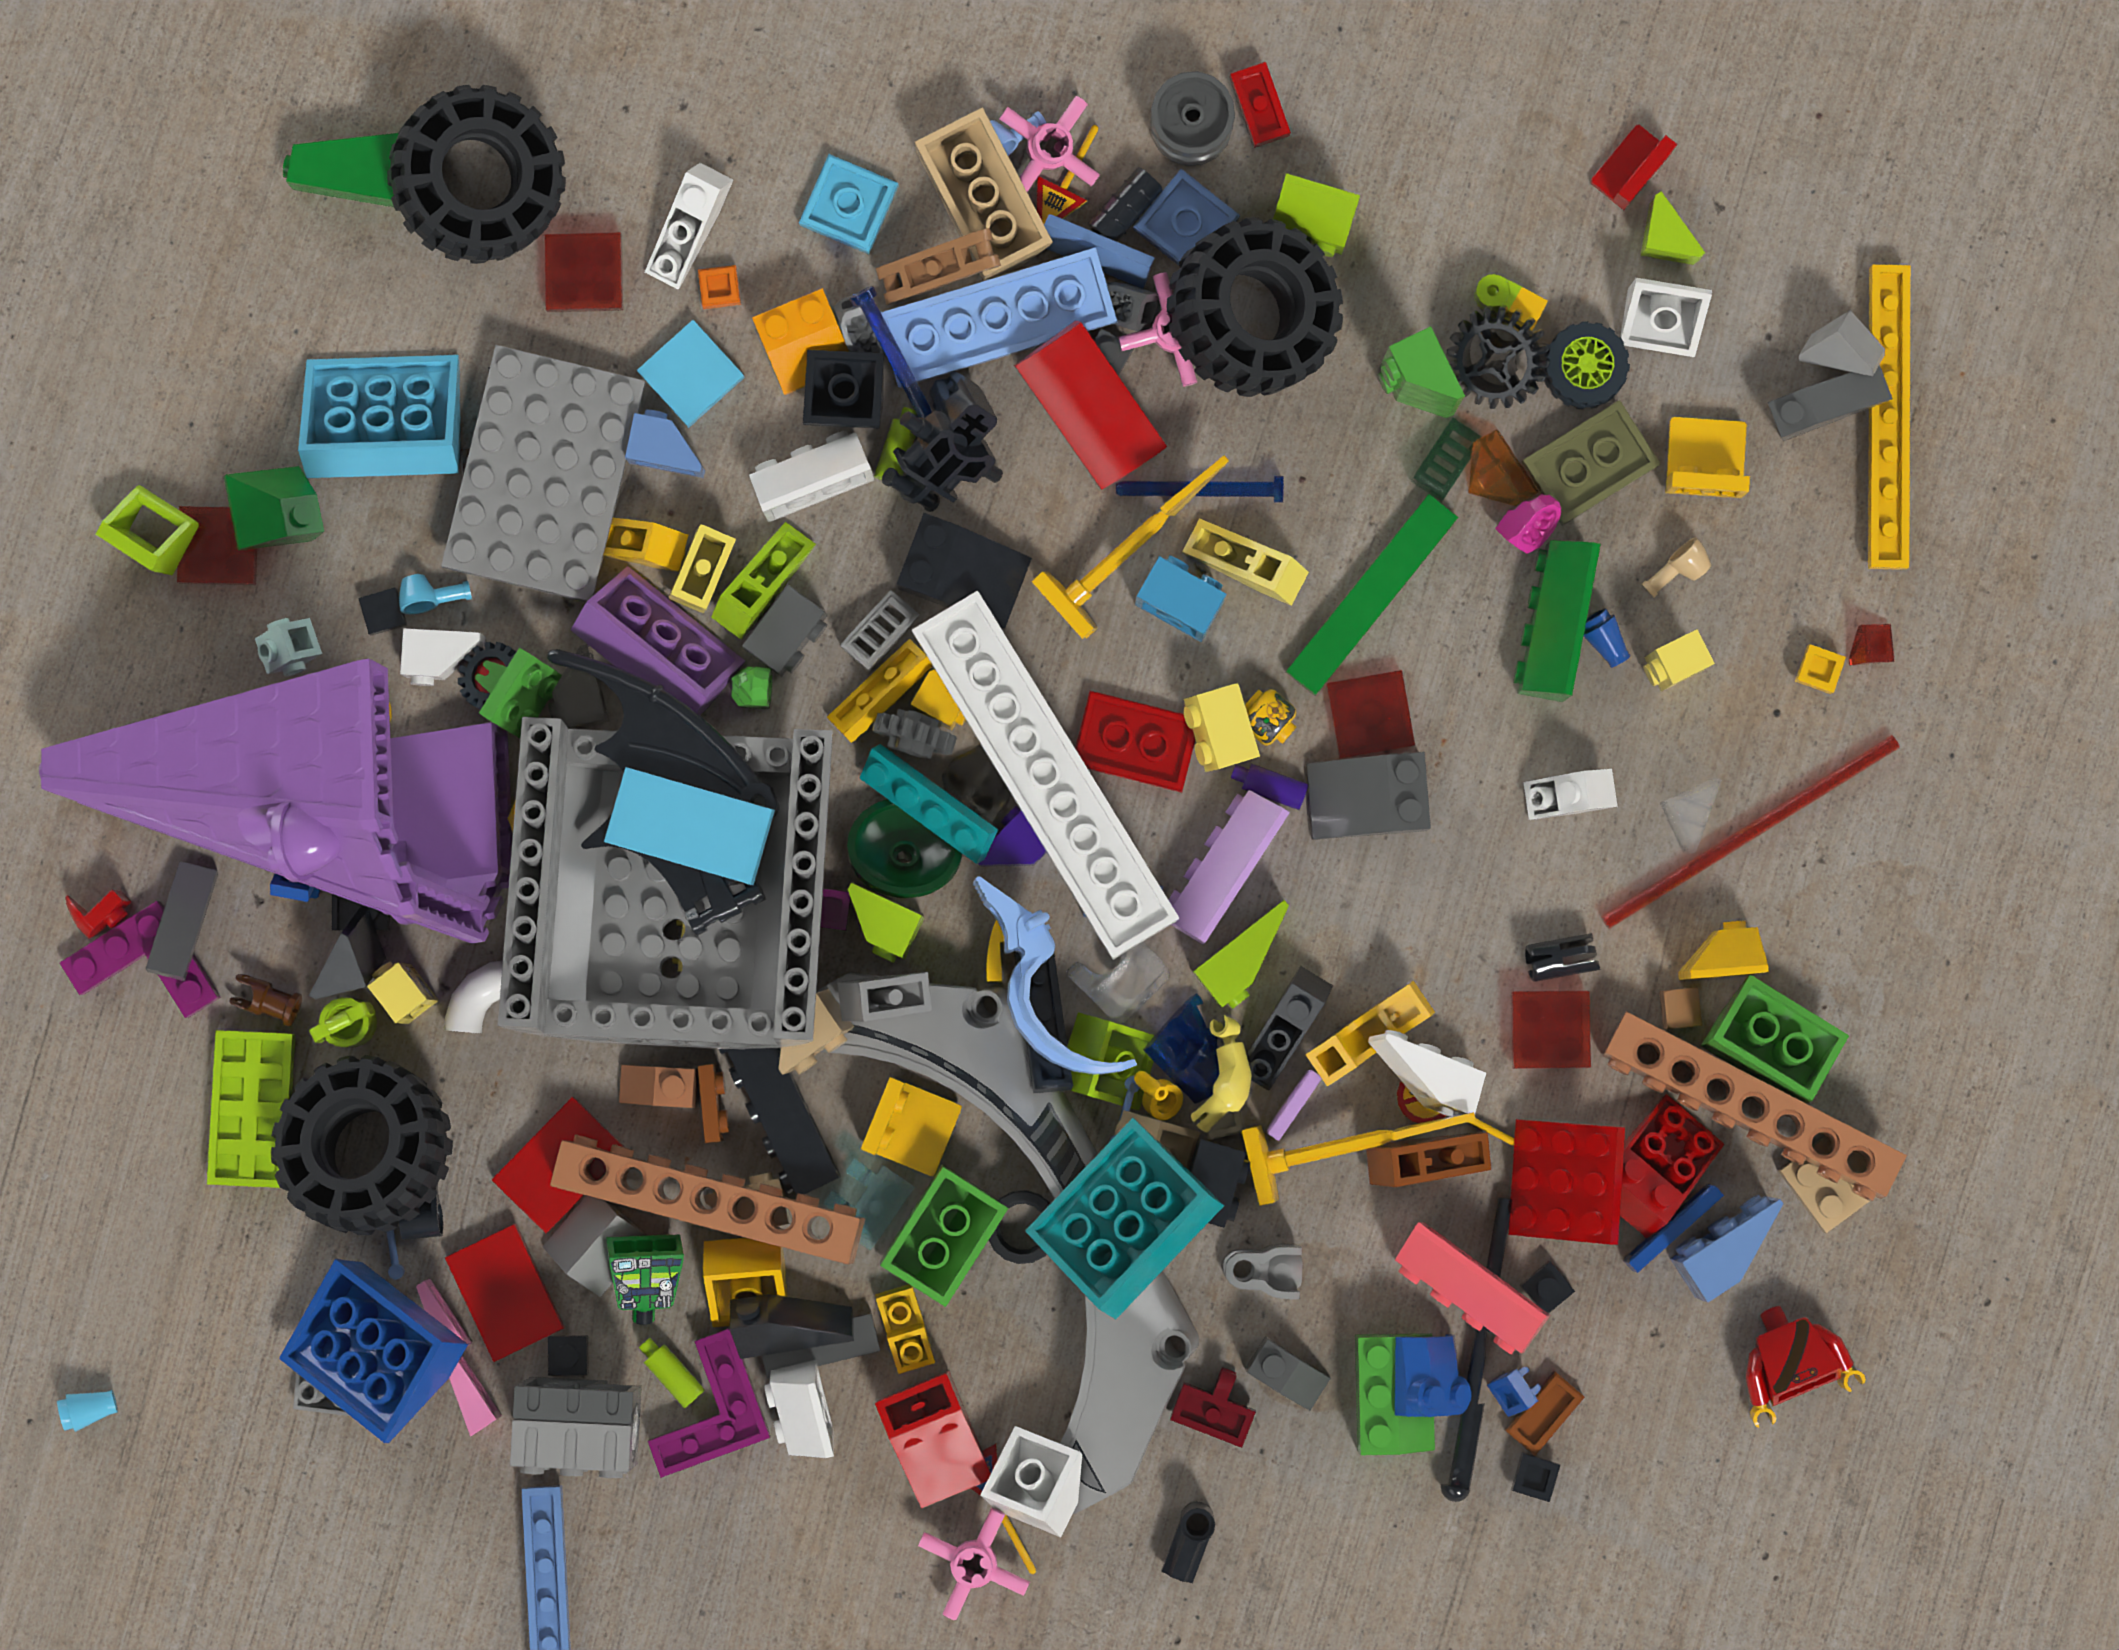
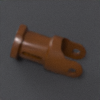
M246 974L236 975L235 979L238 982L251 987L253 998L251 1002L243 998L232 997L229 1000L230 1004L256 1015L265 1013L281 1019L283 1024L289 1027L294 1023L302 1004V994L296 992L291 995L272 988V983Z

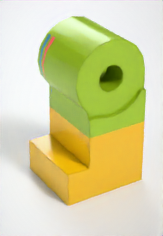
M1489 274L1483 277L1478 282L1474 294L1475 303L1483 312L1484 308L1490 305L1495 313H1498L1502 305H1506L1509 317L1517 309L1522 310L1521 322L1525 323L1530 317L1535 319V323L1530 328L1531 331H1533L1548 303V300L1496 274Z

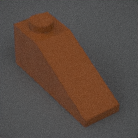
M1488 1132L1399 1140L1366 1149L1369 1182L1371 1185L1400 1187L1491 1170Z

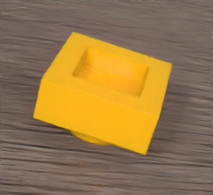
M1809 644L1804 653L1795 682L1832 694L1835 691L1846 657Z

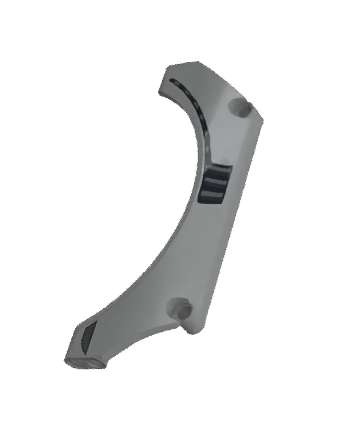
M850 972L817 990L816 993L829 989L840 1005L837 982L877 976ZM929 983L932 1011L866 1022L851 1021L854 1028L844 1034L847 1041L830 1053L859 1055L894 1063L926 1075L957 1092L985 1112L1015 1141L1034 1164L1053 1194L1054 1199L1098 1155L1063 1091L1033 1093L1026 1039L1015 1028L1007 1003V990L1001 986H991L978 991L974 987ZM986 995L996 1000L998 1005L996 1014H991L985 1009L984 999ZM1163 1271L1116 1320L1100 1311L1085 1295L1087 1319L1085 1364L1078 1398L1067 1430L1060 1444L1082 1453L1079 1498L1073 1514L1115 1494L1134 1481L1155 1429L1185 1369L1184 1361L1199 1346L1198 1332L1195 1330ZM1172 1335L1179 1336L1185 1341L1186 1351L1182 1352L1174 1349L1171 1344Z

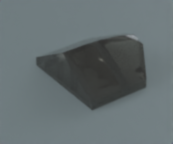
M980 743L976 748L954 758L941 776L944 790L990 824L1003 812L1012 797Z

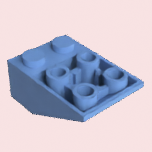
M1756 1195L1740 1206L1742 1212L1732 1218L1724 1216L1707 1227L1710 1231L1709 1234L1700 1239L1691 1237L1675 1248L1678 1254L1670 1260L1695 1298L1710 1302L1741 1282L1783 1206L1781 1199L1768 1196L1761 1198L1760 1195Z

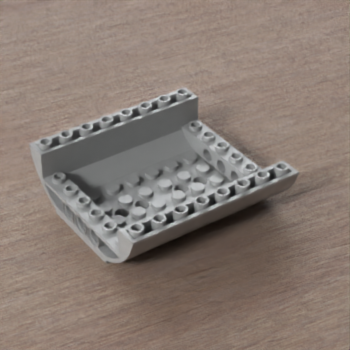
M522 717L498 1026L529 1034L594 1043L745 1050L752 1048L789 1047L812 1042L833 730L794 729L793 739L723 736L748 763L760 782L774 788L773 791L778 801H780V810L772 819L756 874V880L762 888L766 900L757 905L751 903L741 908L742 913L723 923H720L719 920L707 926L708 931L697 936L692 930L676 894L665 878L648 860L622 848L600 847L583 849L581 847L582 842L609 818L614 809L624 772L614 761L597 753L595 746L608 740L617 731L568 729L562 719ZM758 796L754 800L755 805L765 806L766 801L763 796ZM735 881L729 884L734 894L746 889L743 882ZM707 896L694 903L699 912L711 907ZM673 920H679L685 925V933L678 940H669L664 934L666 925ZM670 958H676L682 962V972L676 978L669 979L664 977L661 971L663 963Z

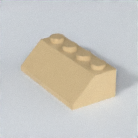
M983 107L915 141L916 153L959 236L962 237L987 228L991 230L993 240L990 241L994 255L998 254L1001 266L979 273L983 281L1003 276L1019 269L1053 243ZM976 247L969 248L972 261L978 260Z

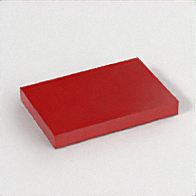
M1090 690L1075 749L1088 770L1182 793L1196 739L1193 729L1189 728L1182 713Z
M571 1097L492 1179L546 1234L584 1196L583 1194L550 1186L562 1140L574 1141L575 1135L598 1140L596 1147L610 1151L612 1145L625 1147L575 1097ZM600 1158L594 1159L590 1165V1173L596 1180H600L606 1173V1165Z
M513 1224L444 1257L493 1362L565 1328L517 1224Z

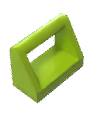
M138 485L102 521L95 535L149 570L173 576L199 524L143 486ZM142 505L178 527L159 548L129 530Z

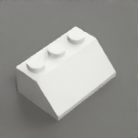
M847 431L835 433L826 438L827 444L815 449L812 448V445H806L790 453L792 458L780 463H777L776 459H772L755 467L756 472L749 476L768 522L874 481L870 465L856 432L848 435Z

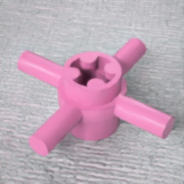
M1075 96L1056 124L1046 123L1036 128L1009 107L1005 109L999 118L1027 139V153L1031 161L1019 177L1027 192L1042 170H1054L1064 166L1090 186L1100 176L1098 172L1072 154L1073 139L1069 131L1088 106L1082 98ZM1050 137L1056 139L1057 142L1054 145V150L1058 155L1053 158L1050 153H1047L1044 149L1041 150L1039 145L1041 141L1047 142Z
M1167 272L1156 274L1153 276L1162 310L1155 317L1152 328L1119 336L1121 351H1126L1156 343L1164 351L1174 353L1183 387L1197 383L1193 364L1190 360L1185 362L1178 351L1181 349L1178 339L1172 338L1171 332L1165 333L1163 327L1173 322L1172 314L1167 312V298L1173 295L1172 289L1169 287V277Z
M991 1508L977 1540L965 1541L958 1547L924 1532L918 1546L951 1561V1572L957 1581L942 1613L944 1616L957 1620L971 1588L982 1587L990 1581L1024 1596L1030 1582L998 1567L996 1554L991 1547L1005 1516L1004 1512ZM974 1554L981 1556L980 1566L983 1568L982 1573L975 1574V1571L968 1568L965 1569L962 1566L963 1560H971Z

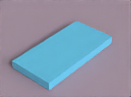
M625 767L604 842L754 885L775 810Z

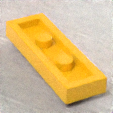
M908 639L827 716L828 720L852 743L876 720L877 713H884L893 706L932 667L926 654L911 639Z

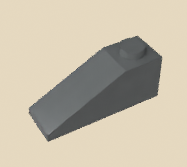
M1879 365L1873 376L1850 372L1768 402L1782 440L1787 441L1893 398Z

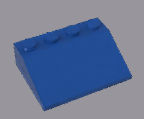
M335 1259L279 1359L383 1443H390L449 1379L468 1344L363 1262Z

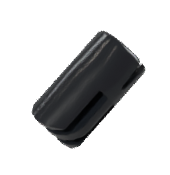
M1592 933L1527 945L1525 948L1526 964H1532L1533 970L1528 971L1531 980L1537 982L1601 970L1599 961H1586L1597 956L1595 946L1587 945L1594 941Z

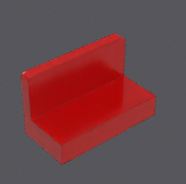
M1638 124L1592 177L1590 183L1622 210H1625L1672 154L1678 144L1667 135L1659 141Z

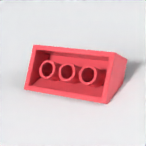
M1417 1223L1395 1261L1402 1265L1398 1272L1416 1285L1420 1280L1424 1281L1433 1288L1430 1295L1447 1308L1452 1303L1464 1311L1461 1317L1464 1321L1478 1331L1485 1326L1496 1335L1493 1342L1511 1355L1515 1349L1521 1354L1524 1353L1551 1316L1426 1223Z

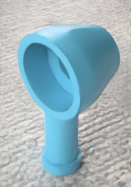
M414 574L407 576L401 581L399 593L400 611L404 614H420L436 608L440 603L465 598L470 600L472 596L469 582L463 581L462 584L433 589L425 575Z

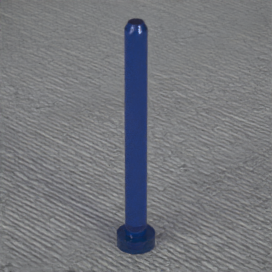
M869 286L855 293L849 299L854 307L860 305L918 417L926 418L933 411L873 299L878 295L875 288Z
M1274 476V482L1209 481L1194 497H1274V503H1283L1284 476ZM1120 481L1116 483V494L1119 496H1175L1192 481Z

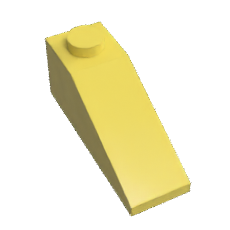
M1200 518L1182 551L1185 555L1244 585L1291 606L1309 573L1291 556Z

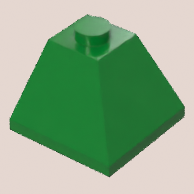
M300 466L226 474L223 476L238 551L311 542L324 532L317 494Z

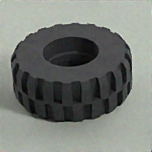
M470 85L457 86L453 91H442L432 96L429 101L419 106L401 127L389 155L391 168L387 171L388 185L392 186L394 193L391 200L395 211H401L405 221L403 225L411 234L415 231L423 239L421 244L429 250L433 251L436 248L445 253V258L454 261L467 259L474 264L485 263L488 260L494 259L497 261L503 260L530 245L549 227L550 221L556 216L561 206L559 202L560 195L565 191L566 177L562 176L561 168L565 165L564 154L561 150L557 151L554 141L558 137L552 126L548 128L544 126L539 119L542 114L534 106L528 109L521 104L522 97L510 91L506 95L497 92L496 87L482 85L479 89L471 88ZM464 140H476L492 146L502 155L509 167L511 188L506 198L499 205L486 210L474 209L464 205L450 193L443 179L442 163L446 153L455 144Z
M1259 217L1245 218L1239 223L1233 221L1223 225L1196 242L1195 247L1188 250L1179 261L1180 269L1172 274L1169 287L1173 290V295L1167 298V312L1172 314L1173 323L1169 324L1172 338L1177 337L1181 349L1178 351L1185 362L1190 360L1196 367L1194 372L1203 380L1210 378L1215 381V388L1227 393L1233 389H1237L1236 393L1239 396L1253 397L1259 393L1264 396L1277 393L1316 372L1324 364V357L1331 354L1337 344V337L1334 334L1342 328L1343 315L1339 313V306L1343 304L1341 289H1337L1336 272L1332 265L1328 266L1323 258L1325 253L1317 244L1312 245L1306 240L1307 235L1297 228L1286 229V224L1282 221L1269 219L1263 223ZM1245 275L1259 280L1271 291L1276 299L1280 321L1278 331L1273 340H1264L1251 335L1243 329L1235 318L1231 307L1230 293L1236 276Z
M364 1055L361 1060L354 1056H345L337 1060V1065L332 1066L326 1062L315 1068V1075L309 1079L303 1077L294 1086L296 1092L290 1100L285 1098L279 1109L282 1111L279 1123L275 1122L271 1136L276 1138L275 1147L271 1148V1162L279 1168V1171L275 1174L279 1187L288 1191L287 1199L295 1208L305 1212V1215L310 1219L339 1232L347 1233L350 1231L357 1235H372L375 1229L383 1232L396 1229L399 1225L398 1221L402 1219L411 1221L420 1214L418 1208L425 1201L431 1203L438 1192L434 1189L440 1179L445 1180L449 1170L445 1163L447 1155L452 1154L453 1140L447 1138L446 1131H450L451 1123L448 1114L440 1109L443 1102L436 1092L427 1087V1083L402 1066L392 1061H384L377 1056ZM374 1111L380 1112L384 1115L389 1128V1143L383 1159L368 1174L355 1179H345L340 1175L335 1161L336 1143L342 1130L359 1115Z

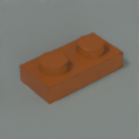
M716 1064L698 1066L705 1143L724 1141L723 1133H729L728 1111L721 1110L719 1096L726 1094L724 1072H717Z

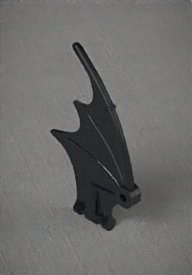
M560 649L548 652L547 659L549 662L591 674L603 681L621 701L624 713L621 727L608 740L596 745L595 751L614 761L623 772L625 767L752 804H754V800L758 796H763L766 801L764 807L775 810L773 818L780 810V801H778L773 791L774 788L761 783L739 752L688 705L665 691L663 685H655L621 668ZM612 814L582 842L581 847L583 849L600 847L626 849L604 842ZM626 849L648 860L665 878L676 894L688 922L697 936L708 931L707 926L719 920L720 923H723L742 913L741 908L751 903L757 905L766 900L756 878L754 885L744 883L746 889L734 894L729 884L736 880ZM707 896L711 907L699 912L694 903Z

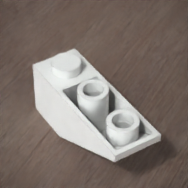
M702 163L697 164L685 173L645 273L676 289L681 287L721 211L733 179Z
M1386 1030L1385 1034L1369 1037L1368 1043L1423 1107L1449 1117L1472 1112L1475 1114L1486 1073L1473 1068L1474 1063L1461 1057L1448 1058L1440 1054L1441 1049L1423 1043L1419 1045L1407 1041V1035L1393 1030Z

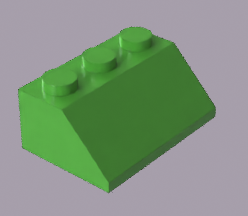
M1430 326L1388 347L1380 365L1381 372L1377 374L1385 393L1389 394L1392 392L1396 401L1444 418L1453 416L1464 399L1465 394L1432 327Z
M1748 975L1720 1012L1701 1046L1734 1067L1807 1104L1813 1101L1849 1035L1754 976Z
M941 1164L881 1258L880 1266L946 1307L1009 1208L975 1184Z
M1432 1333L1355 1334L1357 1451L1360 1455H1402L1435 1450L1434 1417L1395 1415L1396 1337H1432Z

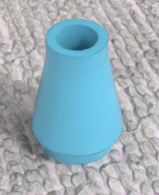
M113 1390L96 1393L66 1394L65 1399L57 1401L58 1412L64 1431L74 1429L76 1432L110 1414L118 1413Z

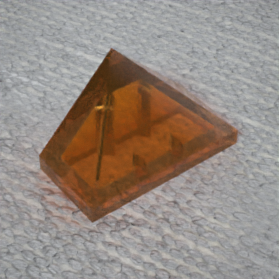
M1498 429L1473 442L1469 494L1517 506L1539 493Z

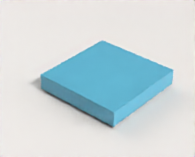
M828 154L801 216L799 225L866 254H870L899 184Z
M694 320L688 323L637 369L641 377L688 428L745 378L742 372Z

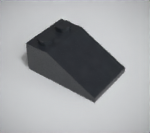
M923 513L898 578L897 587L901 591L947 608L978 591L999 626L1005 629L1032 558L964 527Z

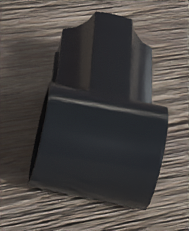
M1196 1501L1189 1503L1183 1508L1161 1572L1169 1575L1171 1578L1193 1584L1208 1541L1215 1530L1213 1511L1208 1505ZM1199 1513L1206 1516L1208 1519L1207 1526L1200 1531L1190 1529L1186 1522L1192 1514Z

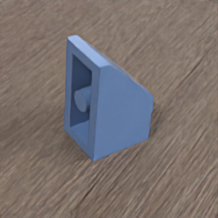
M649 409L645 410L644 415L634 413L625 455L629 464L704 478L705 470L673 421L667 419L668 414Z

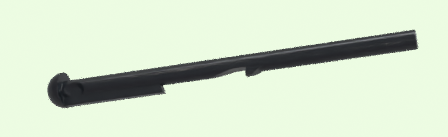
M1500 1197L1498 1198L1486 1266L1487 1269L1498 1277L1501 1275L1512 1204L1511 1199ZM1485 1326L1480 1331L1475 1329L1467 1374V1382L1471 1389V1401L1466 1411L1460 1414L1449 1483L1441 1484L1443 1496L1452 1502L1462 1501L1470 1493L1485 1403L1478 1404L1486 1359L1487 1332L1493 1333Z

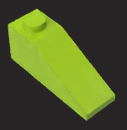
M785 521L720 595L711 618L742 640L771 606L816 544Z
M1285 900L1193 971V974L1220 1008L1229 1004L1233 1009L1250 996L1246 989L1253 984L1289 907Z

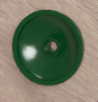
M888 799L877 802L864 810L854 821L848 835V859L855 874L871 889L891 897L916 898L939 890L954 877L962 860L961 852ZM905 859L909 863H901L899 860Z

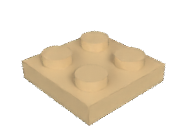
M1824 1136L1815 1142L1812 1147L1816 1153L1827 1155L1831 1150V1142ZM1850 1153L1847 1159L1848 1167L1855 1173H1862L1866 1168L1865 1158L1860 1153ZM1792 1161L1788 1162L1778 1172L1823 1233H1828L1870 1202L1852 1192L1854 1185L1842 1179H1839L1838 1183H1834L1818 1175L1816 1172L1819 1167L1807 1161H1804L1803 1165Z

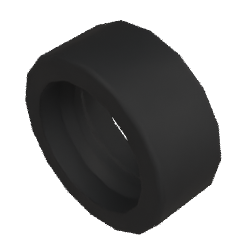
M1029 1190L1012 1191L998 1200L1008 1208L1018 1204H1027L1035 1207L1041 1213L1051 1204L1041 1194ZM1000 1223L989 1238L993 1250L1004 1260L1016 1264L1033 1263L1047 1255L1038 1244L1025 1250H1019L1008 1245L1000 1233Z

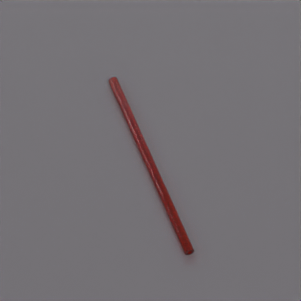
M1893 735L1884 739L1601 916L1602 921L1608 929L1616 926L1900 748L1898 741Z

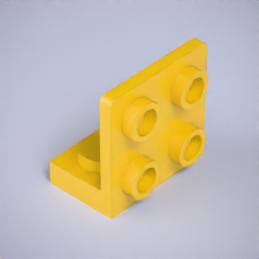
M1672 417L1669 421L1665 493L1742 498L1749 492L1750 476H1744L1747 424L1743 421Z
M890 1077L861 1150L873 1155H880L926 1175L934 1176L962 1106Z

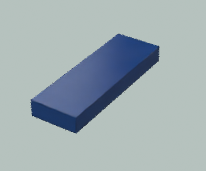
M1706 1184L1675 1212L1664 1227L1650 1237L1645 1238L1624 1257L1623 1261L1632 1271L1637 1273L1641 1271L1724 1196L1715 1185Z

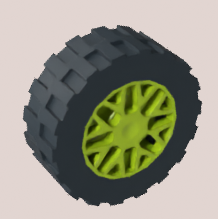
M1588 321L1581 322L1578 325L1572 324L1567 326L1565 330L1560 331L1550 343V349L1544 355V357L1550 359V365L1547 368H1542L1545 374H1547L1545 384L1553 392L1552 395L1556 399L1559 398L1563 401L1564 405L1568 407L1570 405L1575 406L1576 409L1582 410L1587 407L1591 409L1597 408L1599 405L1609 402L1625 384L1630 364H1628V349H1625L1622 338H1619L1610 327L1606 328L1601 323L1595 322V324L1588 323Z

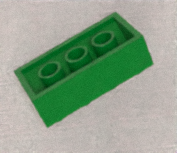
M1550 540L1546 544L1545 550H1538L1534 570L1541 573L1538 587H1531L1527 606L1528 609H1533L1531 624H1524L1520 646L1526 647L1524 662L1517 661L1513 683L1519 684L1518 694L1557 702H1564L1573 695L1601 544Z

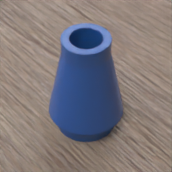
M1604 608L1587 617L1583 637L1600 653L1611 668L1626 661L1630 654L1626 649L1615 615H1610L1607 609Z

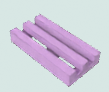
M1307 1070L1267 1127L1266 1133L1277 1141L1281 1139L1322 1078L1313 1070Z

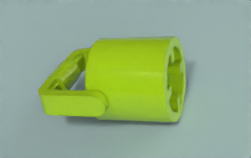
M344 997L334 999L323 1008L320 1014L319 1025L311 1028L309 1032L315 1043H322L327 1040V1042L337 1047L355 1048L364 1045L372 1039L377 1027L376 1012L370 1002L361 999Z

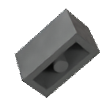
M787 585L742 647L781 677L786 671L792 674L805 656L801 651L808 641L811 640L815 643L827 628V624L823 622L827 615L825 611Z

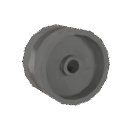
M1199 71L1183 72L1166 80L1156 92L1151 107V136L1158 150L1170 161L1185 166L1204 165L1216 159L1228 146L1235 120L1234 101L1227 87L1214 76ZM1186 116H1190L1191 119L1197 116L1199 120H1197L1196 122H1190L1187 120Z

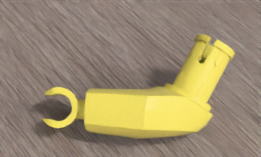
M1224 1015L1225 1027L1215 1019L1210 1022L1211 1033L1224 1041V1046L1216 1049L1220 1074L1213 1085V1095L1191 1114L1192 1121L1196 1122L1199 1119L1200 1122L1196 1126L1206 1133L1229 1111L1238 1112L1247 1100L1252 1074L1243 1042H1235L1240 1033V1025L1235 1019Z

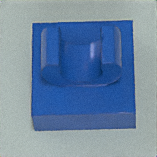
M1528 1367L1516 1368L1497 1376L1487 1384L1508 1417L1525 1411L1538 1402L1535 1395L1540 1391L1541 1386L1536 1384L1529 1387L1523 1378L1530 1371Z

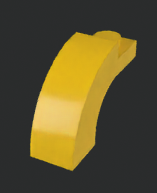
M1412 981L1348 1023L1305 1055L1326 1086H1329L1377 1053L1368 1043L1369 1037L1385 1034L1386 1030L1405 1034L1431 1017L1435 1011L1416 983Z

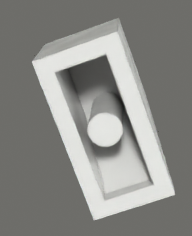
M403 628L400 674L406 678H411L410 684L434 686V679L445 680L460 665L466 662L464 657L467 654L473 656L475 654L473 651L474 647L478 645L482 648L486 637L478 632Z

